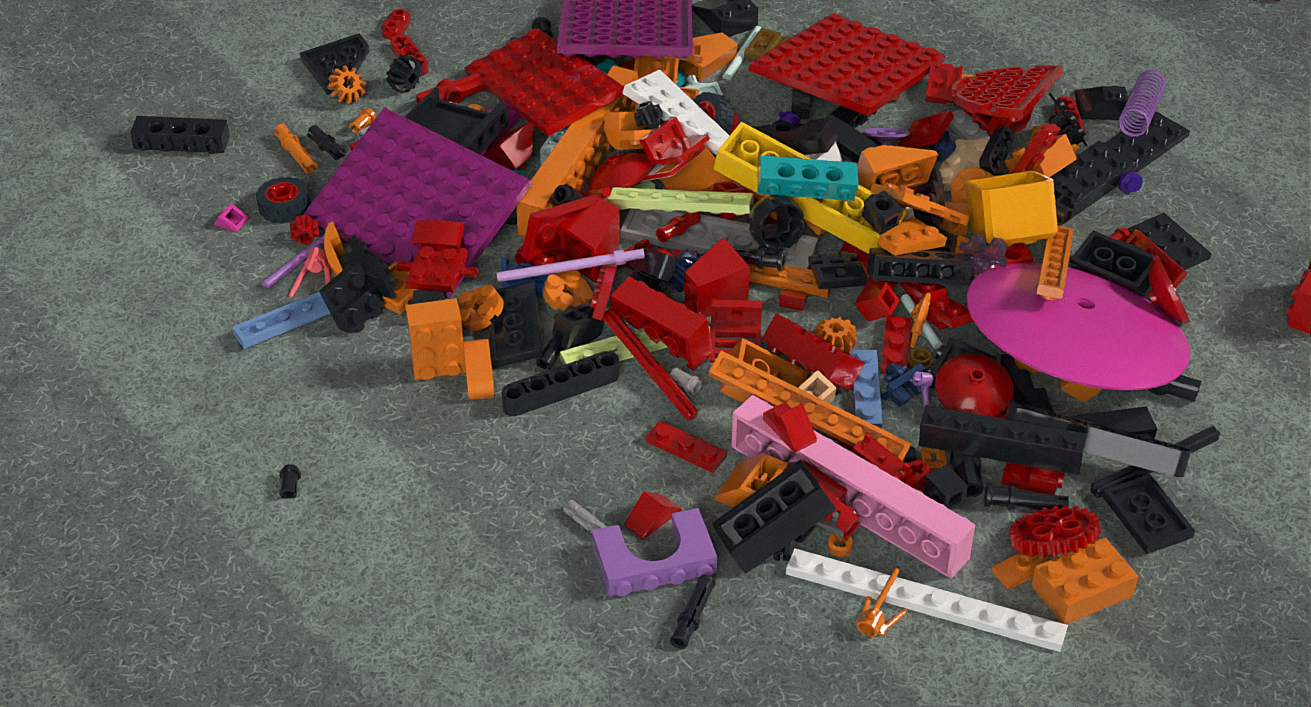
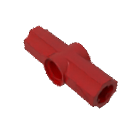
M478 73L455 81L446 78L441 80L436 86L439 88L440 100L454 104L461 103L466 96L484 90L481 76ZM434 88L415 95L416 103L418 104Z

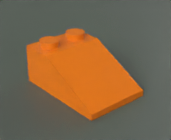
M889 145L866 148L861 152L857 164L858 185L871 190L873 183L883 185L884 182H888L898 186L897 189L899 190L900 186L912 188L928 182L938 153L934 150Z
M744 338L729 352L730 355L797 388L807 380L808 372ZM721 383L720 392L740 402H745L751 397Z

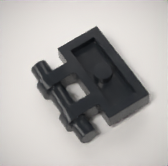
M839 251L838 254L827 255L826 252H822L808 257V264L810 266L814 265L812 272L819 289L865 286L868 280L861 261H857V253Z

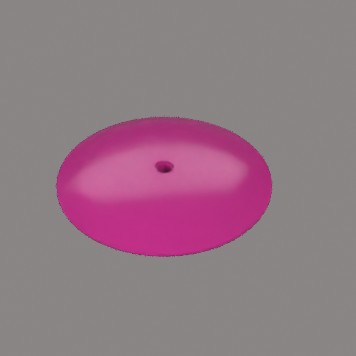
M1039 262L1012 263L993 267L979 274L969 286L966 300L968 311L982 333L1015 359L1054 377L1102 389L1144 390L1159 387L1175 380L1185 371L1189 363L1190 346L1187 337L1172 317L1168 316L1160 306L1154 305L1150 299L1137 291L1096 273L1068 266L1063 297L1056 300H1047L1042 298L1041 295L1036 294L1042 263Z

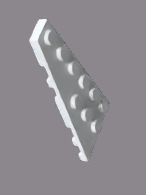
M661 70L625 85L622 93L638 104L646 101H652L653 105L659 104L663 112L662 120L666 121L670 117H677L686 136L708 134L710 139L704 144L715 155H717V150L729 137L712 118Z

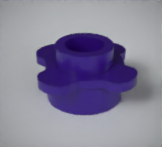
M779 112V120L787 121L791 125L799 124L798 122H800L801 118L795 113Z

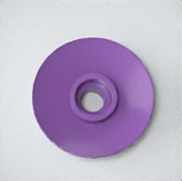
M869 128L864 130V134L879 140L884 145L892 146L894 140L908 136L909 131L897 128Z

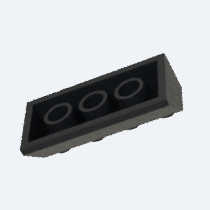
M799 460L711 524L730 555L746 574L774 553L780 551L795 538L804 534L816 523L826 518L836 510V507L802 460Z

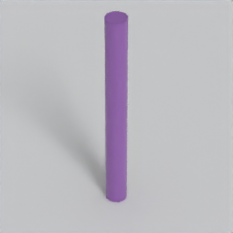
M325 234L261 282L262 286L269 289L305 262L312 248L322 249L324 247Z

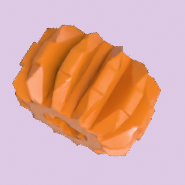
M343 66L342 71L336 68L334 75H330L328 78L331 83L328 84L327 88L334 90L331 93V97L338 96V103H341L343 99H345L347 105L351 104L352 100L358 102L359 96H363L365 93L363 87H365L366 82L360 80L363 77V73L356 75L355 67L351 71L348 70L347 66ZM344 82H345V84H346V83H349V84H350V88H349V86H348L347 88H345V87L343 86Z
M831 316L828 320L821 319L814 331V334L849 354L852 348H855L857 341L855 326L850 324V320L843 321L841 316L838 319H834Z

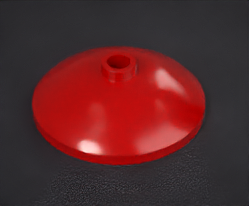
M643 153L613 154L592 175L588 188L590 190L608 187L611 191L613 187L629 188L648 176L653 170L654 165L650 163L647 155Z
M1158 254L1153 256L1149 269V282L1152 290L1148 292L1154 305L1159 304L1168 316L1180 323L1187 324L1191 322Z
M962 354L949 359L941 366L935 380L937 398L945 409L990 417H998L1007 409L1014 392L1013 381L1008 371L994 359L980 354Z

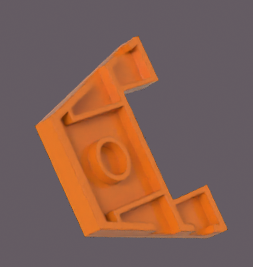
M696 43V46H693V56H688L685 59H678L674 56L654 58L650 55L635 58L634 71L638 72V79L657 70H661L676 84L679 60L702 63L704 43ZM679 87L691 100H694L699 94L698 89Z
M884 182L883 185L875 183L872 185L871 192L878 194L885 190L903 209L906 207L916 209L967 226L969 216L929 201L930 197L916 193V195H913L914 190L900 186L898 190V186L888 182Z

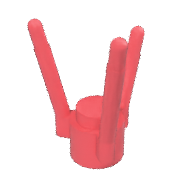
M314 247L309 251L307 260L304 262L303 268L288 295L289 298L293 297L307 270L313 273H319L324 270L326 284L331 281L330 264L327 262L325 250Z

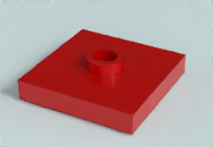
M951 110L913 121L908 129L909 135L902 138L898 147L918 149L938 143L952 121L953 113Z

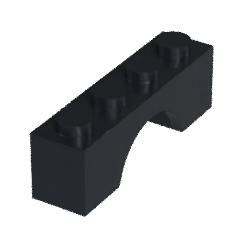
M831 118L813 119L801 127L787 132H774L771 124L752 127L803 155L827 153L838 138Z

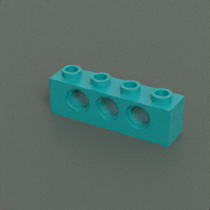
M760 155L757 167V194L854 201L858 188L857 163Z

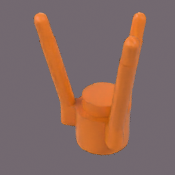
M898 568L893 570L873 608H870V610L872 597H866L861 614L855 622L859 632L867 634L872 638L876 637L877 634L884 636L887 630L908 612L904 608L885 623V615L879 610L899 573Z

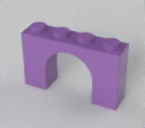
M699 508L672 513V532L677 542L678 550L672 556L659 561H647L634 556L626 547L619 525L592 530V547L608 595L626 596L632 591L641 589L653 590L660 585L669 583L674 585L681 584L685 580L699 578L703 574L709 576L716 574L718 557Z

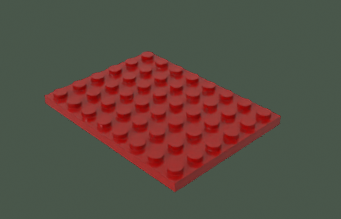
M830 14L750 62L748 71L870 116L927 76L930 72L931 62L943 63L946 55L939 53L937 49L919 46L917 42L902 40L898 35L885 34L878 28L863 26L859 21H849L839 14Z

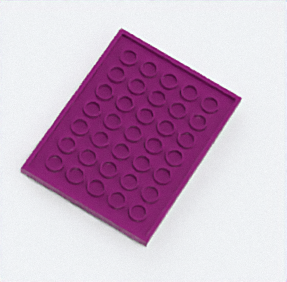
M563 0L557 53H562L564 56L585 54L588 57H595L598 54H606L609 57L629 55L633 58H640L643 55H650L654 58L674 56L678 59L693 56L692 0Z
M384 107L303 215H309L313 221L317 220L318 228L326 231L328 223L333 221L340 240L349 244L347 239L356 235L359 243L365 242L371 256L376 254L379 261L385 260L388 266L395 261L412 262L415 259L420 247L411 244L417 220L460 222L464 224L459 248L467 249L469 255L465 262V267H472L526 194L532 183L528 178ZM463 276L461 280L457 283L456 288L459 286V284L465 276ZM444 292V296L447 298L453 294V292Z

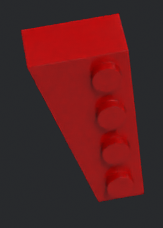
M628 277L610 295L612 308L623 320L638 331L643 328L649 339L656 344L659 341L664 343L670 349L669 354L676 359L681 356L687 360V367L692 371H695L713 352L708 320L701 313L693 312L681 302H675L664 293L657 292L649 288L644 282L637 281L631 277Z
M775 313L761 339L769 344L767 349L780 356L784 353L788 356L787 361L798 367L802 364L807 367L806 372L813 375L818 370L837 390H840L841 386L851 390L865 365L864 362L777 313Z

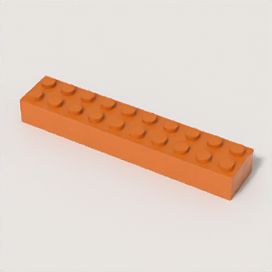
M614 65L607 73L608 76L624 87L638 80L637 71ZM623 95L569 126L531 179V187L516 206L519 236L525 237L531 213L557 206L553 200V193L558 186L568 184L579 193H582L586 181L591 179L597 165L600 166L603 163L606 152H611L613 146L609 143L606 136L604 113L636 111L638 103Z

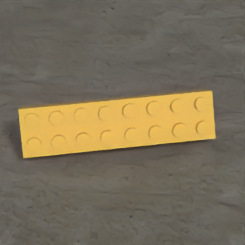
M741 122L717 150L714 170L757 193V167L760 155L801 159L810 158ZM858 185L854 201L786 196L798 204L805 220L869 254L870 248H882L877 245L880 235L861 216L865 200L870 195L875 194L870 190ZM760 194L761 196L767 198L770 196L767 194ZM903 209L899 224L906 219L908 211Z

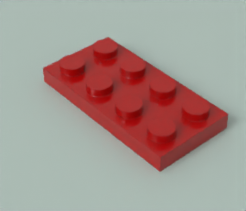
M598 193L531 213L528 219L521 257L529 261L540 257L541 254L547 255L560 251V225L600 199H605V197Z

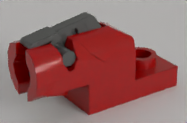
M803 461L836 507L835 511L816 524L845 541L848 540L860 525L859 520L862 518L849 505L845 504L848 490L806 461Z

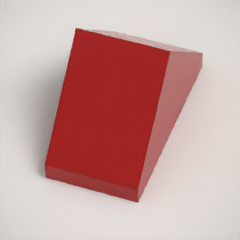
M643 491L626 519L624 526L644 540L672 519V513L681 512L682 509L662 494Z

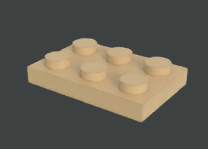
M989 139L955 140L956 149L942 162L939 169L944 191H951L952 179L962 170L971 167L980 168L979 160Z

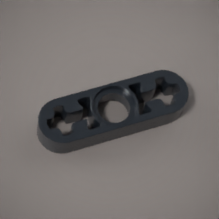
M1008 126L994 129L979 160L980 168L990 172L992 175L1000 172L1014 143L1012 130Z

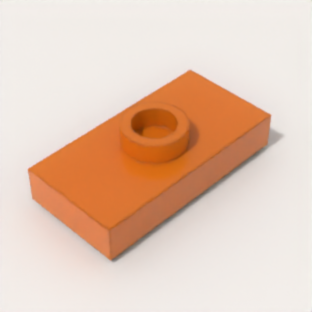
M1020 552L994 565L992 573L1008 590H1011L1032 579L1035 566L1051 559L1048 556L1041 558L1040 554L1035 557H1031L1030 553L1022 555Z

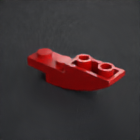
M900 282L902 289L911 297L915 305L921 301L926 293L931 294L926 319L940 330L947 327L954 328L973 321L968 308L947 297L946 287L931 283Z

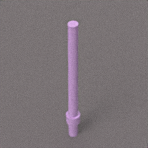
M622 249L614 251L613 254L497 272L498 282L613 263L622 265L626 264L625 261L644 259L645 255L643 249L625 252Z

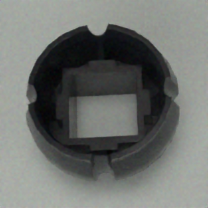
M770 195L768 198L764 197L756 202V204L751 205L748 219L749 231L753 239L766 249L780 251L783 249L782 247L790 248L798 242L803 234L805 223L802 218L804 214L798 204L791 198L782 195ZM776 211L777 221L765 225L766 217Z

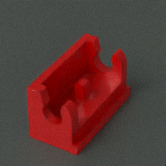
M868 432L865 434L862 442H857L853 447V452L857 456L876 465L879 469L898 478L900 481L911 470L910 464L899 459L872 438V435Z

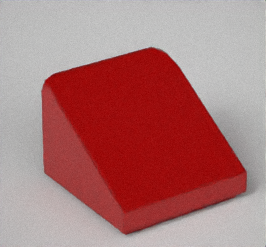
M784 289L779 295V306L803 311L809 293Z

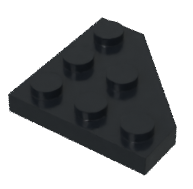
M358 33L300 52V60L328 95L334 91L327 88L328 84L331 83L328 80L329 76L334 75L336 68L342 71L343 66H347L349 71L355 67L356 74L369 53V45ZM345 82L343 84L345 88L350 85L349 83L345 84Z

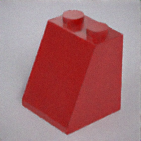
M602 198L561 224V253L566 254L569 260L613 254L620 244V209ZM601 266L577 269V271L596 283Z
M725 238L720 239L685 272V283L683 284L685 301L683 304L695 313L701 312L706 318L711 316L712 299L748 300L750 267Z

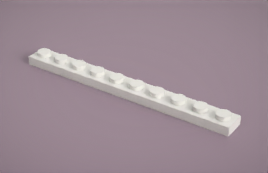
M796 548L786 567L787 575L864 597L870 596L875 600L878 599L887 580L891 576ZM896 577L883 601L1061 652L1068 627L1066 624Z

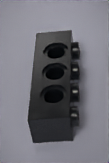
M136 116L130 132L133 148L142 151L224 153L230 137L227 120Z
M870 248L867 273L872 280L970 286L973 261L966 253L917 251L894 256L883 248Z

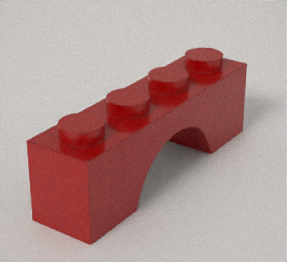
M871 277L869 278L855 302L859 312L867 321H874L892 315L900 301L893 291L899 282L872 280Z

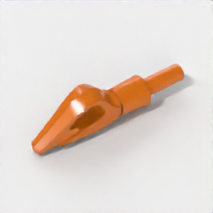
M926 293L911 312L914 321L910 332L912 338L909 348L915 349L918 336L922 334L930 305V293Z

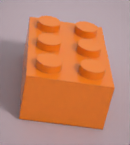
M457 298L405 305L410 354L415 380H429L438 376H456L459 373H466L462 322Z
M1106 537L1095 541V544H1088V549L1078 548L1079 553L1071 551L1068 553V556L1061 555L1035 566L1032 587L1062 624L1067 625L1134 596L1139 576Z

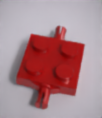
M421 244L412 262L398 261L397 263L398 271L409 272L405 282L408 289L441 290L454 293L457 283L463 276L476 278L478 275L477 267H465V262L469 255L466 248Z

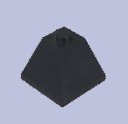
M1101 86L1074 90L1076 106L1081 119L1119 120L1128 101L1125 87Z

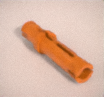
M285 124L277 125L275 127L276 130L273 132L281 141V146L284 150L290 152L306 174L316 171L318 169L317 163L301 146L299 138L295 134L293 135Z

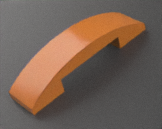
M332 221L328 223L325 231L324 249L334 276H337L342 271L337 256L346 252Z

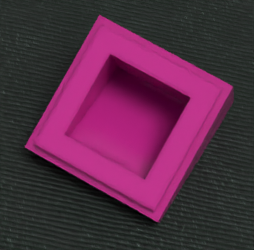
M231 203L218 216L214 225L238 232L250 217Z

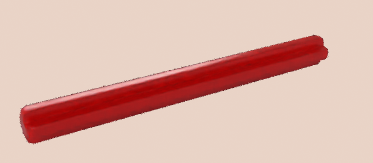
M613 308L605 311L603 320L687 421L695 419L698 416L697 408Z

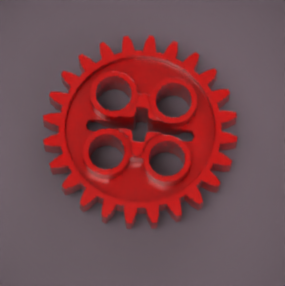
M1055 505L1049 510L1043 507L1040 512L1032 510V515L1023 514V519H1015L1016 523L1011 524V529H1009L1011 546L1015 547V551H1021L1022 555L1030 553L1031 557L1040 554L1041 558H1045L1047 555H1052L1053 558H1056L1058 554L1068 556L1070 551L1079 553L1078 548L1088 549V544H1095V539H1099V534L1101 533L1098 515L1095 516L1093 511L1088 512L1087 508L1079 510L1078 506L1070 509L1068 505L1062 508H1058Z

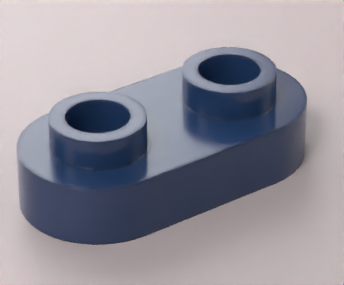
M948 130L944 132L938 143L931 145L932 150L938 153L937 159L940 162L946 160L956 149L955 137Z

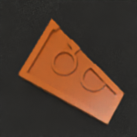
M912 216L880 235L877 245L896 256L944 247L947 237L939 233L937 228L928 226Z

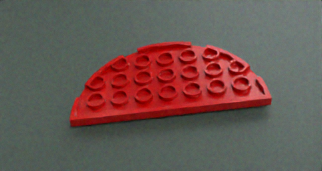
M1035 65V68L1027 70L1015 66L978 72L976 77L972 79L966 76L953 84L952 100L958 106L966 109L967 113L1007 118V121L1018 122L1024 119L1063 74V65Z

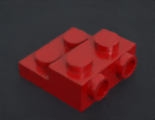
M1006 462L1001 484L1006 486L1012 485L1032 492L1055 495L1056 488L1062 489L1065 473Z

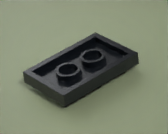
M1165 213L1127 228L1130 234L1135 229L1141 231L1184 270L1211 258V252Z
M1151 474L1104 489L1102 497L1146 554L1193 538L1195 530Z

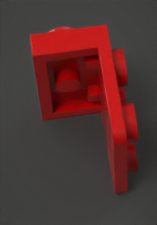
M670 117L639 141L652 165L662 164V166H665L671 162H676V164L685 162L689 159V154L704 148V143L710 138L708 134L686 137L677 117Z

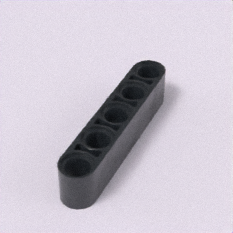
M603 351L507 384L501 391L503 412L509 416H518L613 383L619 378V357L612 351Z

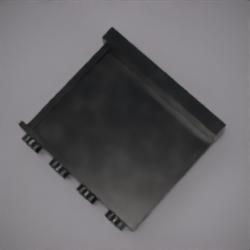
M435 87L405 116V118L479 155L508 126L507 105L498 104L490 113L440 100L438 87Z

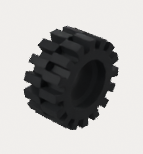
M792 87L791 112L801 119H809L810 94Z

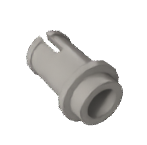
M679 367L674 368L669 375L688 395H696L702 388V382L698 376H691Z

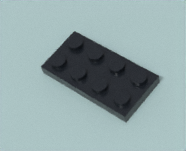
M535 281L496 289L502 297L504 305L501 314L498 317L494 315L490 319L492 324L489 325V341L493 368L543 357Z

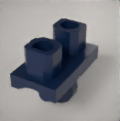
M920 363L907 371L905 365L889 364L886 366V376H884V381L889 384L887 385V391L881 394L880 397L885 401L890 398L898 407H901L912 397L905 389L907 386L916 396L922 392L921 386L913 383V374L915 372H924L926 368Z

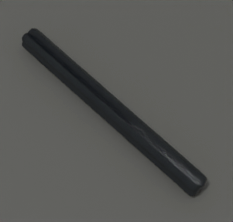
M1211 426L1175 444L1186 447L1193 453L1218 441L1220 432L1214 426ZM1130 465L1092 483L1090 492L1096 498H1100L1103 495L1104 489L1148 475L1154 471Z

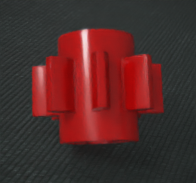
M309 215L296 216L295 223H289L291 240L296 239L298 243L305 245L311 243L314 237H319L318 221H313Z

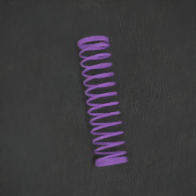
M1147 70L1138 77L1119 118V127L1126 135L1138 137L1147 131L1166 87V80L1160 72ZM1132 111H1133L1135 114L1140 115V116H1144V117H1138V116L1134 115V114L1132 113ZM1128 116H1129L1133 121H1136V122H1145V123H1142V124L1134 123V122H1132V121L1128 118ZM1132 116H1134L1135 118H1138V119H1146V120H1136V119H1134ZM1125 128H1127L1129 131L1140 133H1130Z

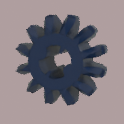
M688 249L681 251L675 257L679 260V263L670 283H668V286L674 290L676 289L678 292L684 291L685 272L700 259L697 254Z

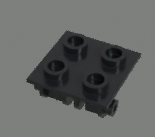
M1049 93V96L1059 110L1058 114L1052 115L1049 118V124L1055 123L1061 129L1057 136L1066 134L1071 145H1078L1080 142H1083L1087 146L1083 138L1086 136V133L1077 124L1078 120L1073 113L1068 110L1065 112L1068 108L1059 97L1056 100Z

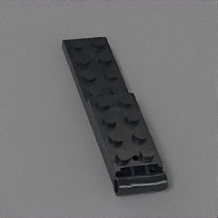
M1155 111L1149 127L1143 135L1131 137L1120 132L1107 142L1102 143L1098 141L1078 154L1075 161L1049 177L1053 179L1057 222L1063 225L1119 186L1120 177L1124 173L1139 172L1186 139L1190 134V130ZM1126 128V130H1127L1128 132H1130V133H1140V132H1132V131H1129V130Z

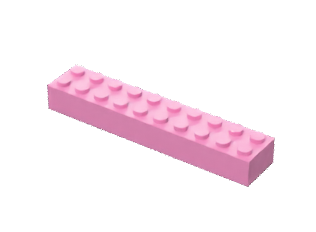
M754 395L733 412L732 448L749 458L764 453L789 463L788 468L799 460H802V462L806 461L848 490L845 504L849 505L862 517L859 520L860 525L950 579L970 559L975 524L967 518L951 511L943 504L927 497L921 491L915 490L898 478L884 472L876 465L867 462L854 452L848 451L816 431L814 433L817 437V442L794 453L763 420V412L774 407Z

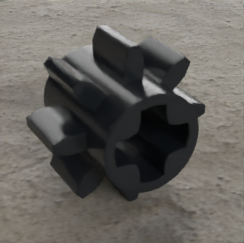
M646 101L636 107L637 112L634 113V119L638 127L643 125L645 130H649L661 123L659 118L663 117V112L659 104L653 105L652 101Z

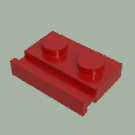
M931 62L925 101L940 104L954 103L952 100V86L961 79L963 66L958 68L953 67L952 64Z

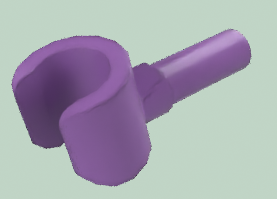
M915 372L913 374V383L921 386L923 407L925 408V405L930 406L928 391L934 379L930 373Z

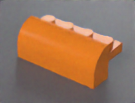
M637 111L604 113L607 139L618 150L642 149L643 147L639 140L655 128L645 130L643 125L638 127L634 119V113ZM659 118L661 122L659 125H661L665 121Z

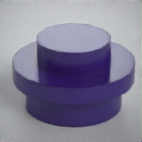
M1126 172L1119 180L1120 189L1124 193L1139 191L1143 183L1142 177L1136 172Z

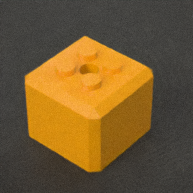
M1026 171L966 181L971 232L993 247H1008L1014 245V243H1036L1037 240L1053 238L1058 231L1052 178L1037 171Z

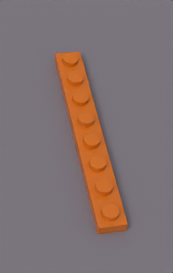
M1057 226L1058 231L1053 238H1047L1036 293L1044 299L1056 300L1063 297L1074 231L1072 228Z
M720 351L709 370L710 377L749 396L754 395L768 402L773 407L784 402L791 408L802 404L812 427L852 447L857 442L861 443L867 432L902 461L911 447L910 442L723 351Z

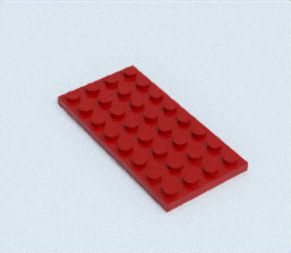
M539 28L528 31L526 35L519 39L511 40L504 47L492 50L489 55L476 59L470 65L464 67L468 76L478 73L487 91L527 121H531L535 127L547 136L556 133L624 95L622 93L623 85L579 55L564 56L562 53H557L558 41Z

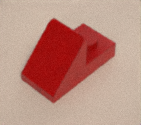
M784 402L763 412L764 422L794 453L817 442V437L802 404L791 408Z

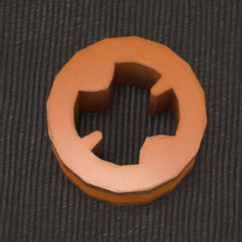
M835 534L829 536L828 550L833 556L846 557L852 552L853 539L851 536L846 541ZM836 542H841V544L844 542L845 547L835 546Z

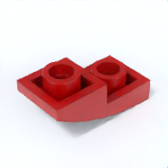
M417 220L411 244L420 247L422 244L459 248L464 224L442 220Z

